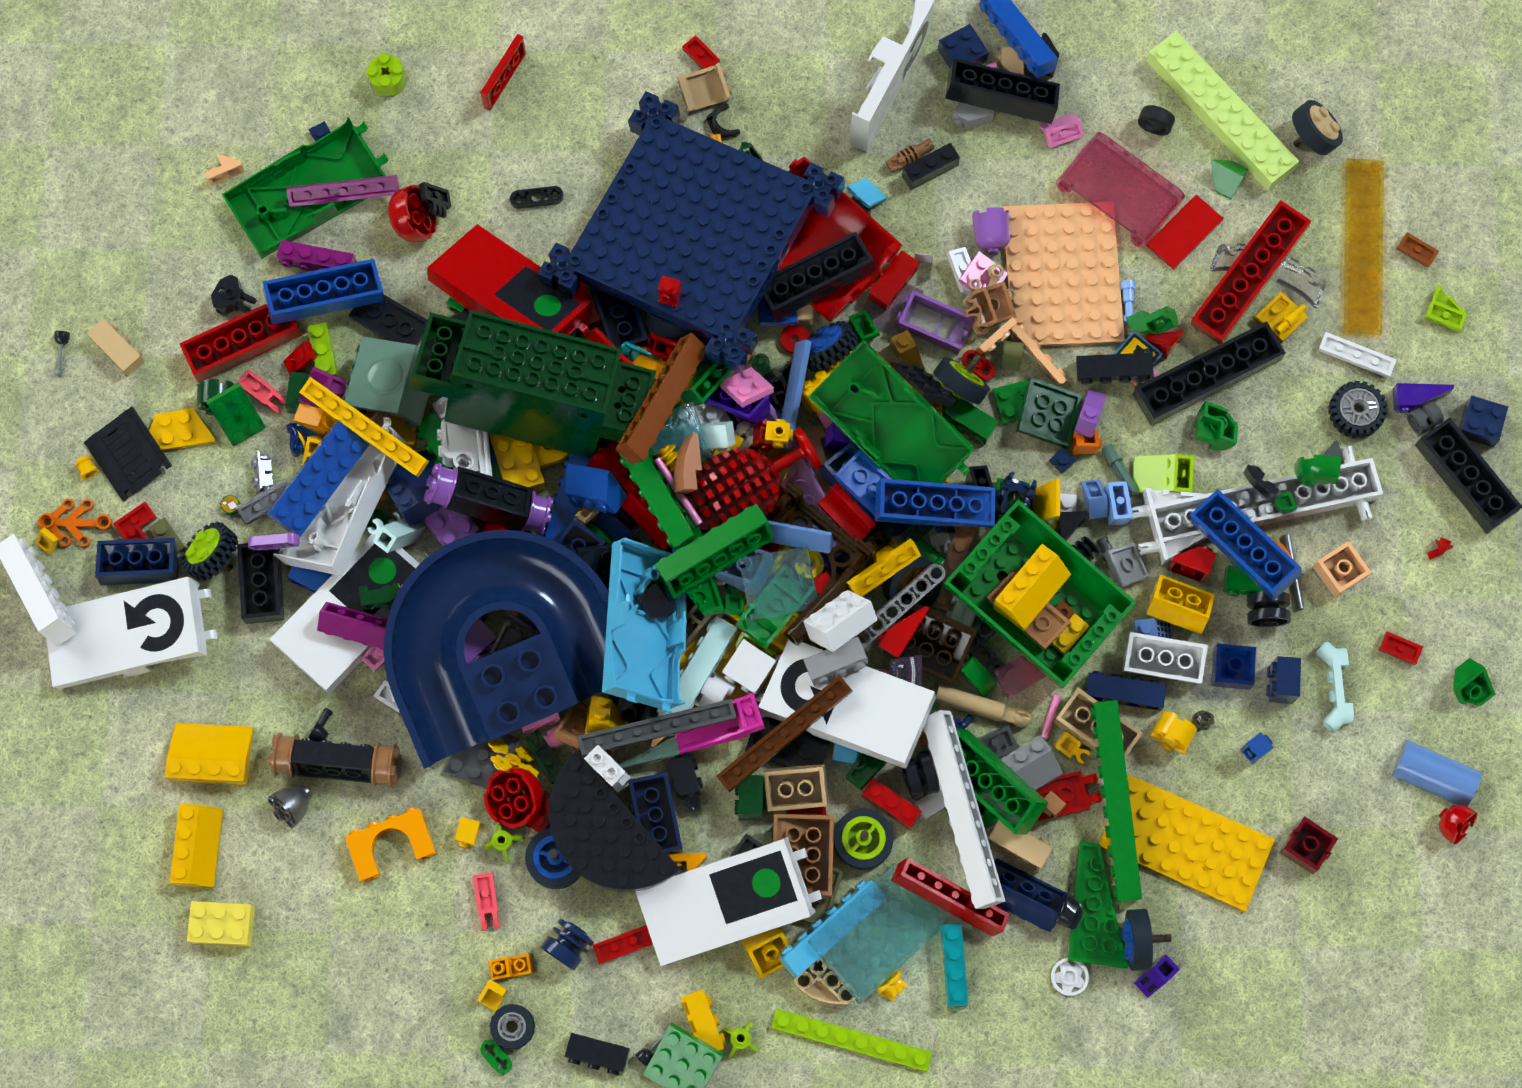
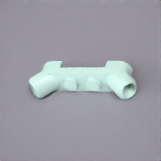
M1324 642L1316 651V655L1329 666L1327 681L1331 683L1329 701L1333 702V709L1323 719V725L1329 731L1336 732L1343 724H1353L1354 722L1353 703H1345L1341 670L1349 665L1348 653L1346 648H1335L1331 643Z

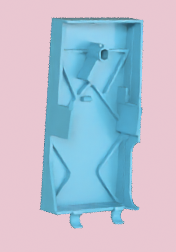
M622 538L612 543L602 692L627 699L630 702L642 703L662 709L668 713H673L670 709L683 705L686 702L681 701L679 690L680 658L686 651L687 593L685 592L675 598L676 611L671 616L650 619L635 598L644 593L652 581L659 578L660 575L655 564L661 558L668 557L672 553Z

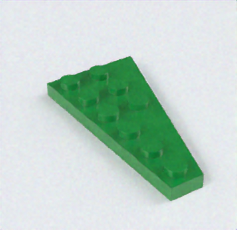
M1079 842L1074 898L1081 903L1083 915L1076 929H1070L1068 961L1128 969L1100 844Z

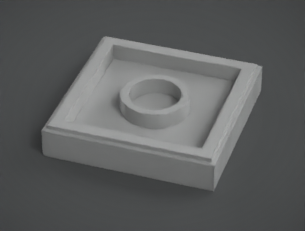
M1134 542L1103 553L1120 588L1150 577Z

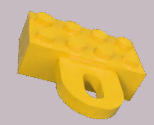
M488 433L503 480L530 487L535 493L546 490L540 469L560 463L570 454L554 449L546 450L543 446Z

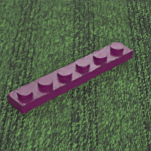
M390 175L287 187L286 190L289 206L294 207L392 196L400 188L398 176Z

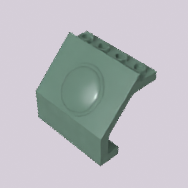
M362 337L361 343L355 350L356 357L351 365L350 378L346 382V392L342 399L357 410L399 417L405 420L404 426L409 428L421 425L429 393L410 389L411 375L420 347L413 344Z

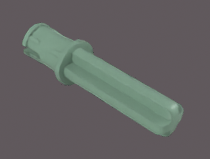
M1112 444L1104 446L1102 452L1109 461V467L1113 468L1120 482L1127 481L1129 496L1135 495L1138 492V488L1122 463V457L1118 456Z

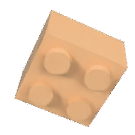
M1349 541L1318 560L1313 566L1334 598L1354 587L1372 573Z

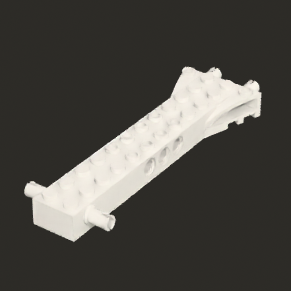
M1352 446L1341 448L1344 464L1340 466L1339 478L1336 484L1316 483L1311 488L1299 482L1296 475L1268 480L1279 489L1272 501L1259 493L1251 484L1221 491L1257 526L1354 505L1358 508L1361 522H1364L1365 519L1367 521L1373 519L1368 503L1379 500L1383 495L1373 458L1356 461ZM1145 488L1142 494L1144 505L1131 508L1132 519L1147 516L1154 541L1138 544L1140 556L1157 552L1161 566L1170 562L1174 556L1190 550L1207 539L1191 523L1190 514L1213 493L1170 492V490L1156 491ZM1291 491L1297 510L1286 514L1278 512L1274 507L1275 499L1278 495Z

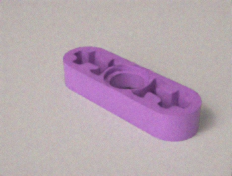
M293 533L249 537L248 548L252 550L298 547L300 536Z

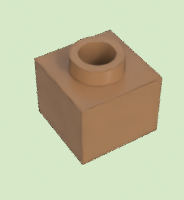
M1052 791L1044 798L1048 805L1043 812L1048 817L1052 815L1056 818L1066 807V803Z

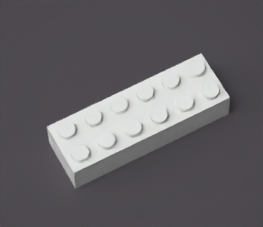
M13 534L0 543V559L38 632L58 647L77 634L73 627L75 623L70 616H67L66 612L68 610L59 601V593L55 588H52L51 584L53 582L44 573V565L40 560H37L38 554L32 546L29 547L23 538L19 539Z

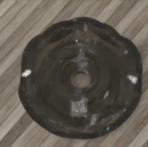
M1201 710L1192 716L1191 723L1196 726L1197 732L1208 730L1215 723V717L1212 713Z

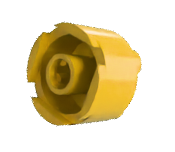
M1163 711L1149 736L1161 742L1160 746L1167 751L1173 749L1184 755L1196 734L1197 728L1185 718L1183 721L1178 719V714Z

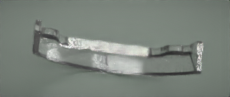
M1238 243L1236 247H1228L1225 244L1219 245L1210 271H1228L1246 245ZM1287 256L1270 279L1296 292L1316 309L1327 284L1324 279H1319L1314 275L1315 271L1312 268L1299 265L1298 260Z

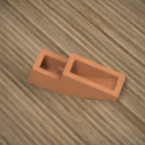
M696 432L685 437L680 446L674 468V494H689L698 489L696 473L702 471L698 433Z

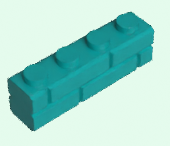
M962 924L941 925L947 1008L967 1007L969 1004Z

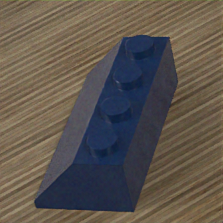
M175 538L97 541L95 577L100 585L164 583L178 579L179 563Z
M996 858L994 863L1005 898V902L996 906L1038 926L1040 929L1051 932L1061 913L1067 893Z

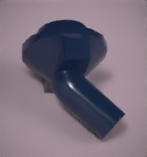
M967 715L962 722L961 718L953 717L957 729H965L974 718L971 715Z

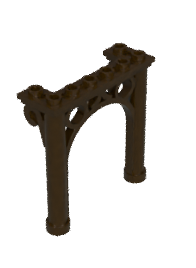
M787 482L786 494L777 501L775 505L777 510L768 521L784 524L788 522L790 525H793L796 519H803L808 523L807 528L813 529L814 524L822 531L831 532L833 540L839 544L833 547L830 553H825L831 564L829 584L784 632L788 640L798 646L807 634L803 621L809 618L811 614L823 608L825 604L837 598L842 592L849 590L850 587L847 581L877 561L875 547L867 541L865 543L862 539H859V541L855 538L851 539L842 527H836L828 516H822L814 505H808L805 502L803 491L799 486H793ZM770 542L759 549L763 550ZM838 552H845L850 556V559L846 563H840L835 561L834 556ZM837 569L845 570L837 579ZM725 583V584H721V585L724 586V587H727L728 584Z

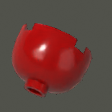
M1461 804L1453 805L1449 809L1444 808L1439 815V818H1441L1439 830L1449 842L1456 845L1468 834L1465 832L1469 826L1473 827L1478 814L1473 809Z

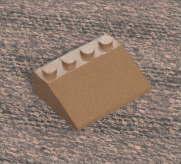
M774 814L773 842L788 837L793 852L803 848L806 850L808 857L797 860L808 894L820 890L822 898L832 899L834 815Z

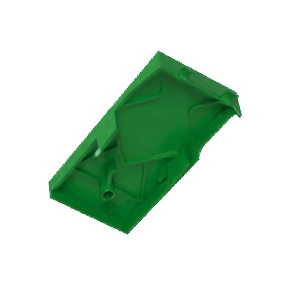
M865 340L809 395V398L879 468H882L893 479L943 483L956 469L963 476L970 472L964 461L974 451L975 447Z

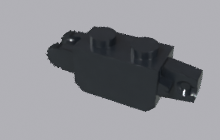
M686 753L676 755L675 758H671L668 764L677 797L685 800L689 812L701 809L699 795H701L700 789L703 788L701 777H697L695 770H698L696 758L692 759L691 754Z

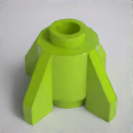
M499 823L497 824L498 831L492 836V841L484 845V849L495 848L498 852L503 853L505 862L509 863L508 851L512 849L513 843L524 840L523 836H511L507 831L503 830L502 824ZM501 838H504L505 842L500 844Z
M749 1022L745 1029L738 1028L734 1031L726 1027L723 1029L725 1033L731 1036L733 1048L729 1054L730 1058H733L737 1050H745L748 1047L756 1053L758 1052L759 1048L751 1043L749 1030L753 1026L752 1022ZM743 1035L745 1040L738 1042L737 1036Z

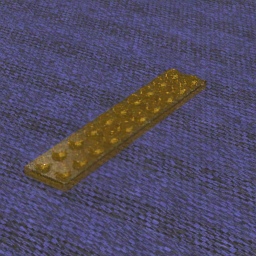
M1346 159L1343 333L1382 335L1384 161Z

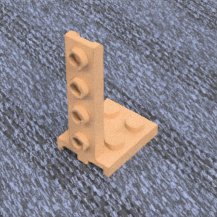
M1014 317L975 350L980 355L983 353L987 355L996 347L995 342L1001 343L1012 334L1019 343H1024V349L1057 385H1061L1066 381V374L1062 369L1056 368L1052 364V358L1047 353H1042L1039 343L1027 336L1028 331L1022 325L1018 326V322Z

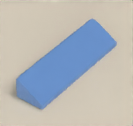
M768 521L775 538L770 543L823 553H830L833 543L831 532Z

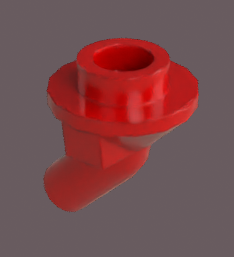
M1442 537L1440 540L1436 539L1435 542L1438 549L1427 553L1429 560L1441 556L1445 551L1454 547L1450 545L1452 541Z

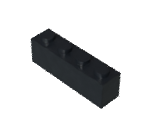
M1153 352L1076 356L1077 380L1081 384H1092L1093 381L1108 384L1112 383V380L1128 383L1134 379H1138L1139 382H1146L1154 378Z

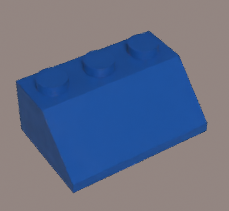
M574 464L566 466L565 494L569 498L571 505L576 508L582 507L604 513H617L628 496L610 470Z

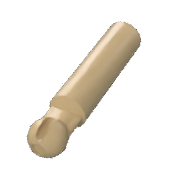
M939 685L935 699L936 704L997 722L1011 723L1019 728H1024L1030 724L1031 715L1025 709H1016L1006 706L1005 703Z

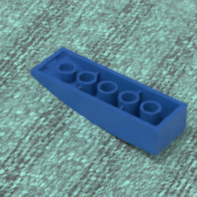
M881 478L876 483L875 521L932 526L994 527L995 488Z

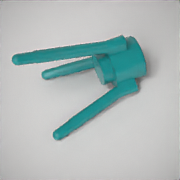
M625 341L620 347L622 349L621 353L629 361L636 359L639 353L660 359V357L637 347L629 341Z

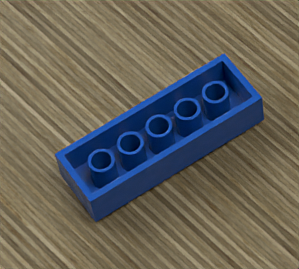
M374 259L262 282L263 293L272 325L383 302V288Z
M340 421L334 423L266 515L289 533L298 534L301 537L368 448L369 444Z
M1219 489L1190 514L1191 523L1273 601L1302 575L1301 567Z

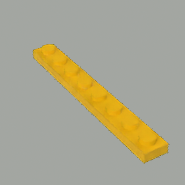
M312 377L307 380L299 393L415 476L419 477L429 463L423 456Z

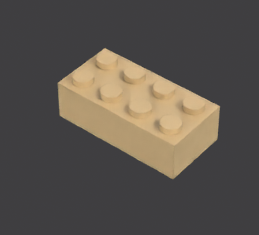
M1077 688L1053 723L1096 753L1095 747L1099 746L1098 738L1094 739L1093 727L1097 726L1096 719L1091 718L1090 707H1094V703L1098 701L1080 688ZM1120 717L1124 755L1126 758L1143 733Z

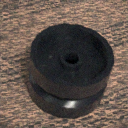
M1263 591L1246 596L1247 607L1253 609L1247 613V623L1254 627H1278L1291 622V612L1286 609L1290 605V595L1283 592L1274 601Z
M928 750L917 754V764L911 756L907 768H902V773L912 800L922 797V786H924L929 795L938 793V780Z

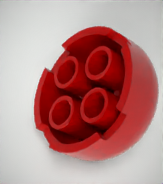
M410 185L399 189L392 195L388 204V217L393 230L400 238L414 243L432 238V234L437 230L436 216L429 213L427 203L421 202L418 185ZM428 213L431 221L427 216L420 217V215Z
M512 767L508 771L499 770L488 779L487 782L489 783L486 794H484V803L488 814L496 823L499 822L508 828H517L532 822L538 816L543 806L544 793L539 780L533 773L523 768Z

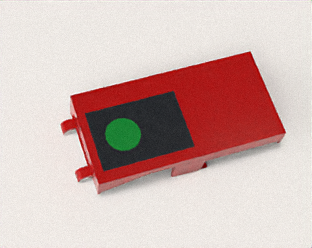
M478 224L427 267L428 280L469 311L474 310L566 335L579 330L585 337L590 332L588 326L583 322L591 315V300L579 292L572 298L561 293L558 285L552 289L540 283L537 274L541 268L539 265Z

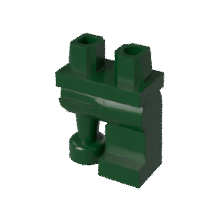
M392 583L393 587L386 585L376 590H369L367 586H359L360 602L363 610L370 612L373 608L386 607L388 610H391L392 604L401 588L399 583Z

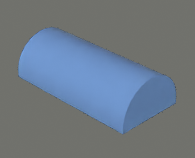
M1409 740L1405 741L1392 773L1393 777L1457 805L1468 806L1472 801L1482 775L1478 770Z

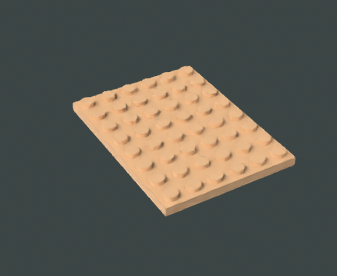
M1113 202L1003 206L1004 212L1009 210L1010 241L1005 247L1008 289H1013L1016 293L1015 298L1011 301L1017 316L1014 319L1018 322V326L1022 325L1028 331L1027 336L1031 340H1036L1041 347L1124 343ZM1008 291L1009 296H1010V298H1011V297H1012V292H1011V291ZM1011 334V341L1018 342L1016 338Z

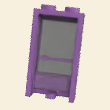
M914 290L910 296L906 295L903 305L906 307L903 312L899 311L895 320L898 322L896 329L908 330L912 335L959 355L975 317H965V312Z

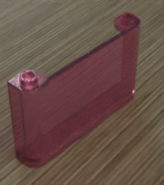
M1097 132L1056 180L1059 190L1062 192L1074 190L1130 231L1131 242L1142 248L1146 247L1147 243L1156 235L1185 198V194L1181 189L1102 132Z

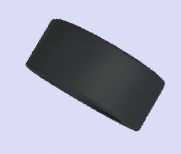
M1155 105L1144 106L1138 118V124L1142 129L1160 136L1168 135L1175 122V117L1171 112Z

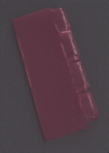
M1022 655L994 670L997 676L996 681L1007 698L1047 677Z

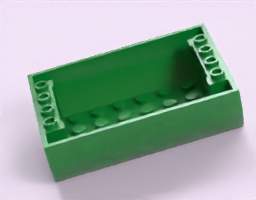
M1019 499L943 584L947 590L1061 689L1067 685L1137 603ZM1041 544L1056 553L1071 573V576L1049 603L1055 608L1063 600L1089 625L1088 629L1064 656L1052 645L1042 652L1038 645L1035 646L1034 642L1028 639L1029 637L1008 619L995 611L993 606L986 601L987 596L1002 582L998 580L997 573L1002 572L1006 577L1012 571L1017 574Z

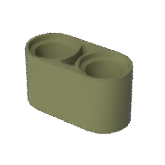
M1004 341L1000 369L1019 372L1024 343Z

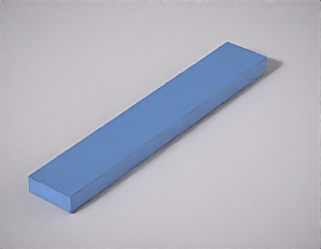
M809 340L795 343L781 419L786 420V423H790V429H793V431L796 428L811 349V341ZM789 440L788 446L775 448V450L782 452L791 449L793 440Z

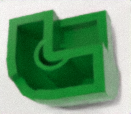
M1168 306L1151 314L1141 310L1126 317L1129 326L1144 335L1163 333L1176 327L1178 324L1176 310Z
M1205 401L1195 419V439L1208 443L1209 449L1212 450L1231 449L1237 444L1238 422H1234L1233 418L1228 414L1229 410Z
M1314 454V458L1304 459L1305 457H1300L1294 464L1295 475L1299 482L1313 488L1316 483H1337L1341 457Z

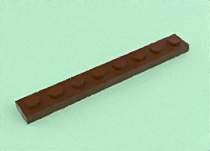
M839 675L716 775V777L728 792H731L853 692L852 689Z

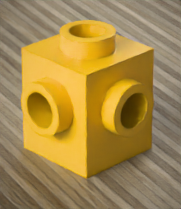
M783 419L767 421L765 444L772 445L774 448L788 446L789 440H793V429H790V423H786V420Z

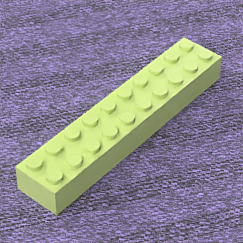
M1177 31L1149 51L1146 62L1267 191L1296 169L1299 160Z

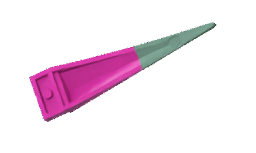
M754 693L732 701L736 714L735 720L681 732L618 765L622 769L745 738L748 734L765 729Z

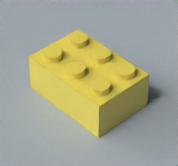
M191 901L187 942L201 945L251 947L255 907L251 904Z

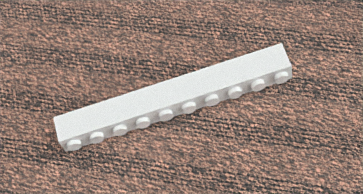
M944 710L937 711L928 716L923 731L927 736L928 749L933 757V766L937 772L939 787L944 796V805L948 810L949 823L953 828L955 844L959 849L960 862L964 867L966 883L971 892V901L975 909H986L1005 902V898L951 711Z

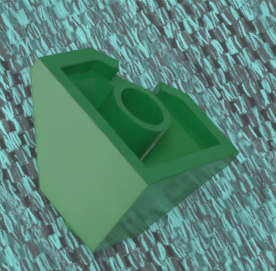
M1469 658L1455 669L1453 690L1460 704L1467 705V703L1482 706L1496 695L1486 668Z

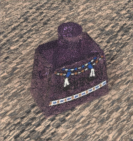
M922 655L890 660V668H879V671L922 687Z

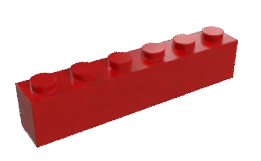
M909 858L897 864L891 879L894 883L992 937L1004 931L1009 913L996 906L986 909H975L971 901V892Z

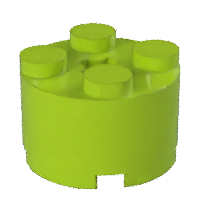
M381 53L369 63L366 70L373 90L378 95L384 97L396 96L404 90L406 86V73L401 61L397 57L388 53Z

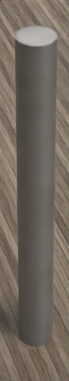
M1290 534L1283 535L1284 546L1295 561ZM1298 578L1292 583L1297 610L1304 609Z

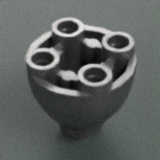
M302 785L276 791L267 800L275 810L273 812L274 816L279 821L284 820L290 828H294L305 816L312 794L306 786Z

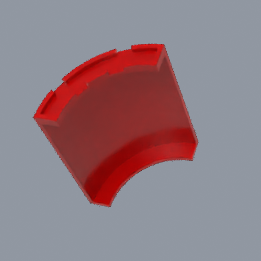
M805 156L799 160L795 159L789 165L790 170L788 172L804 178V173L811 162ZM842 192L839 199L834 198L835 206L828 218L815 213L813 207L778 269L780 270L857 231L874 259L876 271L810 304L829 322L844 312L845 308L843 307L849 302L852 304L882 273V267L886 262L890 263L903 246L844 192Z

